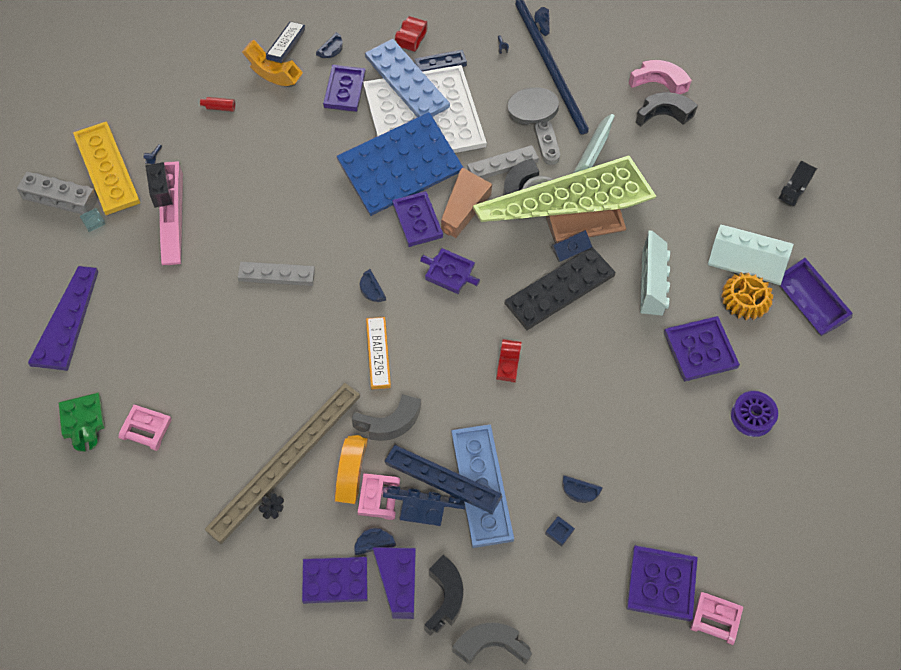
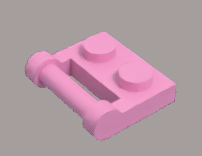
M133 405L119 432V439H129L157 451L172 419L170 416ZM134 427L155 435L151 439L130 432V430Z
M363 474L358 515L394 520L396 516L394 511L396 499L387 498L386 509H380L383 484L400 486V478Z
M701 592L690 630L695 632L699 630L726 640V643L733 645L737 636L743 606ZM704 617L729 626V632L702 623L701 618Z

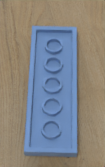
M394 39L365 53V58L417 117L428 112L433 117L450 108V102Z
M491 424L451 430L458 473L502 493V499L493 514L465 502L472 548L514 542Z

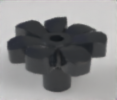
M270 493L269 498L263 497L259 511L263 513L265 519H269L270 516L273 519L279 517L277 511L282 512L284 508L281 505L284 502L283 497H277L276 493Z

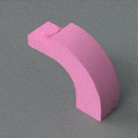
M650 60L643 62L641 69L631 72L629 85L633 88L648 82H658L665 85L671 93L683 94L689 91L692 80L683 69L675 64L661 60Z

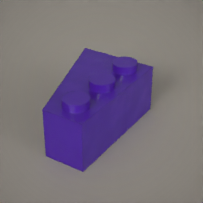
M373 548L374 558L392 619H414L416 548Z

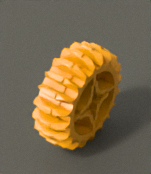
M742 272L738 276L734 274L732 278L726 281L722 289L721 298H723V304L727 305L726 310H732L731 315L736 313L738 319L742 316L745 320H748L749 317L752 320H755L757 317L761 318L769 311L773 302L774 295L771 294L772 288H768L769 282L764 283L763 277L759 279L756 274L750 276L749 272L746 275ZM736 288L740 289L738 293H734V290ZM760 299L761 303L756 305L755 301Z

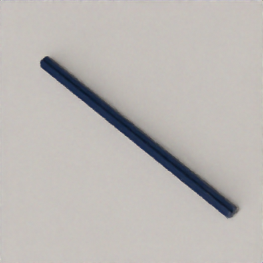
M516 0L515 5L580 134H587L589 127L525 1Z

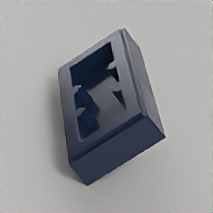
M583 230L552 244L558 262H561L591 248L592 244L586 230Z

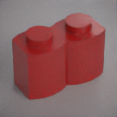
M408 16L402 22L400 31L396 32L395 41H397V44L401 48L415 52L427 33V21Z

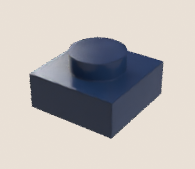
M558 516L546 530L545 535L562 547L575 528Z

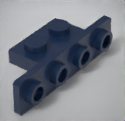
M393 485L383 487L382 497L402 500L399 516L401 521L441 526L444 507L465 509V502L452 495L448 497L442 496L438 492L422 493L420 490L413 488L401 490Z

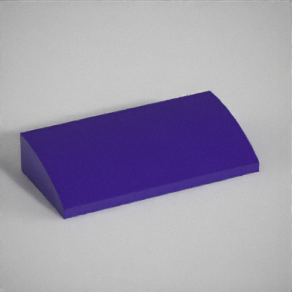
M806 258L785 271L779 286L821 336L852 318L853 313Z

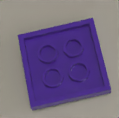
M718 316L664 330V335L684 382L737 369L740 366Z
M634 545L626 609L691 622L693 620L698 557Z

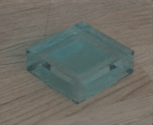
M97 208L80 216L88 232L105 225Z

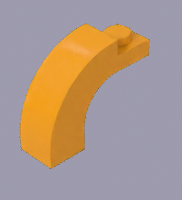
M255 40L250 41L242 51L244 56L252 63L249 67L259 76L280 86L294 85L303 74L293 60L282 63L267 60L266 52Z
M359 435L345 438L337 473L335 502L356 504L359 494L361 467L368 445V438H362Z

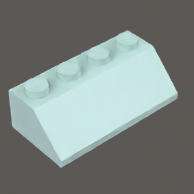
M720 225L708 265L738 274L742 272L746 275L749 272L750 276L756 274L759 279L763 277V281L781 285L794 244Z
M648 231L642 250L640 313L663 316L665 309L669 307V298L666 297V293L669 292L670 282H667V277H669L670 266H667V261L670 259V250H667V242L653 231Z

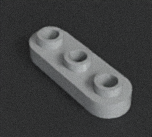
M549 121L543 124L542 122L536 123L535 135L542 159L546 164L554 165L559 161L560 151L552 124Z

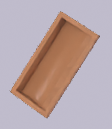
M620 209L546 216L548 226L556 243L583 230H586L588 237L626 231Z

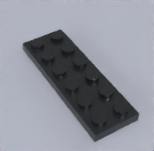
M591 247L507 298L504 304L522 326L529 330L615 276L616 272L594 247Z

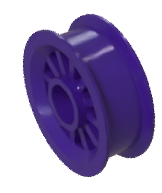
M748 391L740 395L731 410V420L734 426L741 433L751 437H760L767 434L778 419V408L774 400L767 394L759 391Z

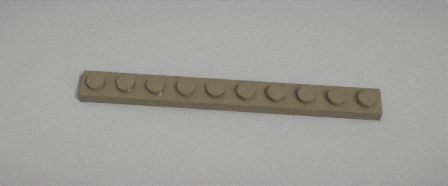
M344 383L205 528V531L219 544H222L262 502L263 497H267L360 398V394Z

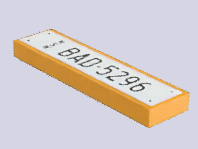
M385 317L366 318L371 390L391 388Z

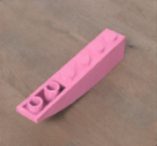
M179 161L164 162L169 176L173 205L159 207L162 266L181 264L183 173Z

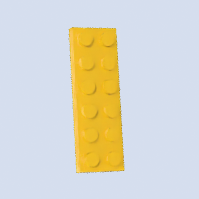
M107 121L73 132L105 215L140 204Z

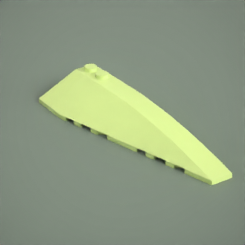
M626 156L473 205V209L481 222L624 209L654 199L656 195L631 157Z

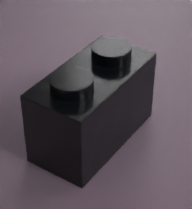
M164 162L145 165L149 195L154 208L173 205L169 176Z

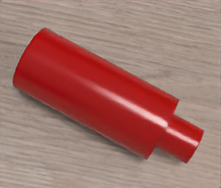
M215 97L200 99V106H206L208 110L235 111V99Z

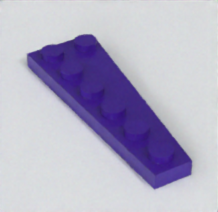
M78 266L28 361L30 367L68 371L97 279V268Z

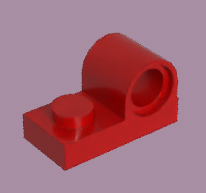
M502 340L496 380L516 382L522 342Z

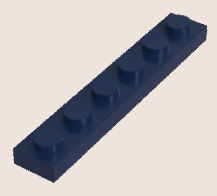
M394 445L384 461L387 466L490 514L494 513L502 499V493Z

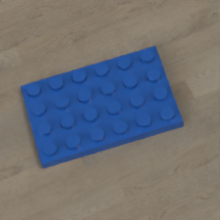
M430 112L337 155L339 164L370 216L393 206L392 200L417 194L460 173V170L464 168Z

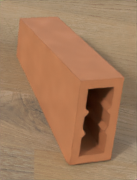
M462 168L441 219L442 231L447 235L457 238L476 214L473 205L485 202L491 196L492 184Z

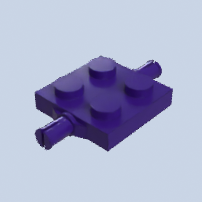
M442 248L433 259L425 255L421 257L420 262L430 266L425 275V280L456 294H459L467 282L476 287L480 282V279L470 275L475 262Z

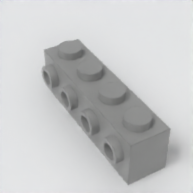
M26 172L17 187L22 199L86 216L90 215L98 200L94 189L89 186L77 185L71 181L65 182L55 177L42 176L39 173Z

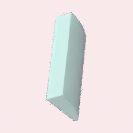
M611 114L600 122L573 173L593 167L609 136L615 115Z

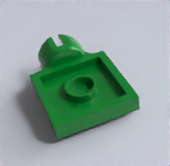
M99 392L58 402L63 438H71L74 449L79 452H86L85 443L89 442V450L94 449L98 443L97 432L105 429Z

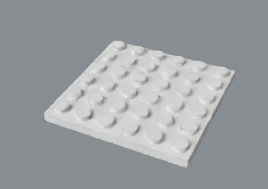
M462 65L424 71L423 73L450 102V108L433 116V119L454 153L485 148L487 142ZM384 78L363 82L377 136L417 118Z

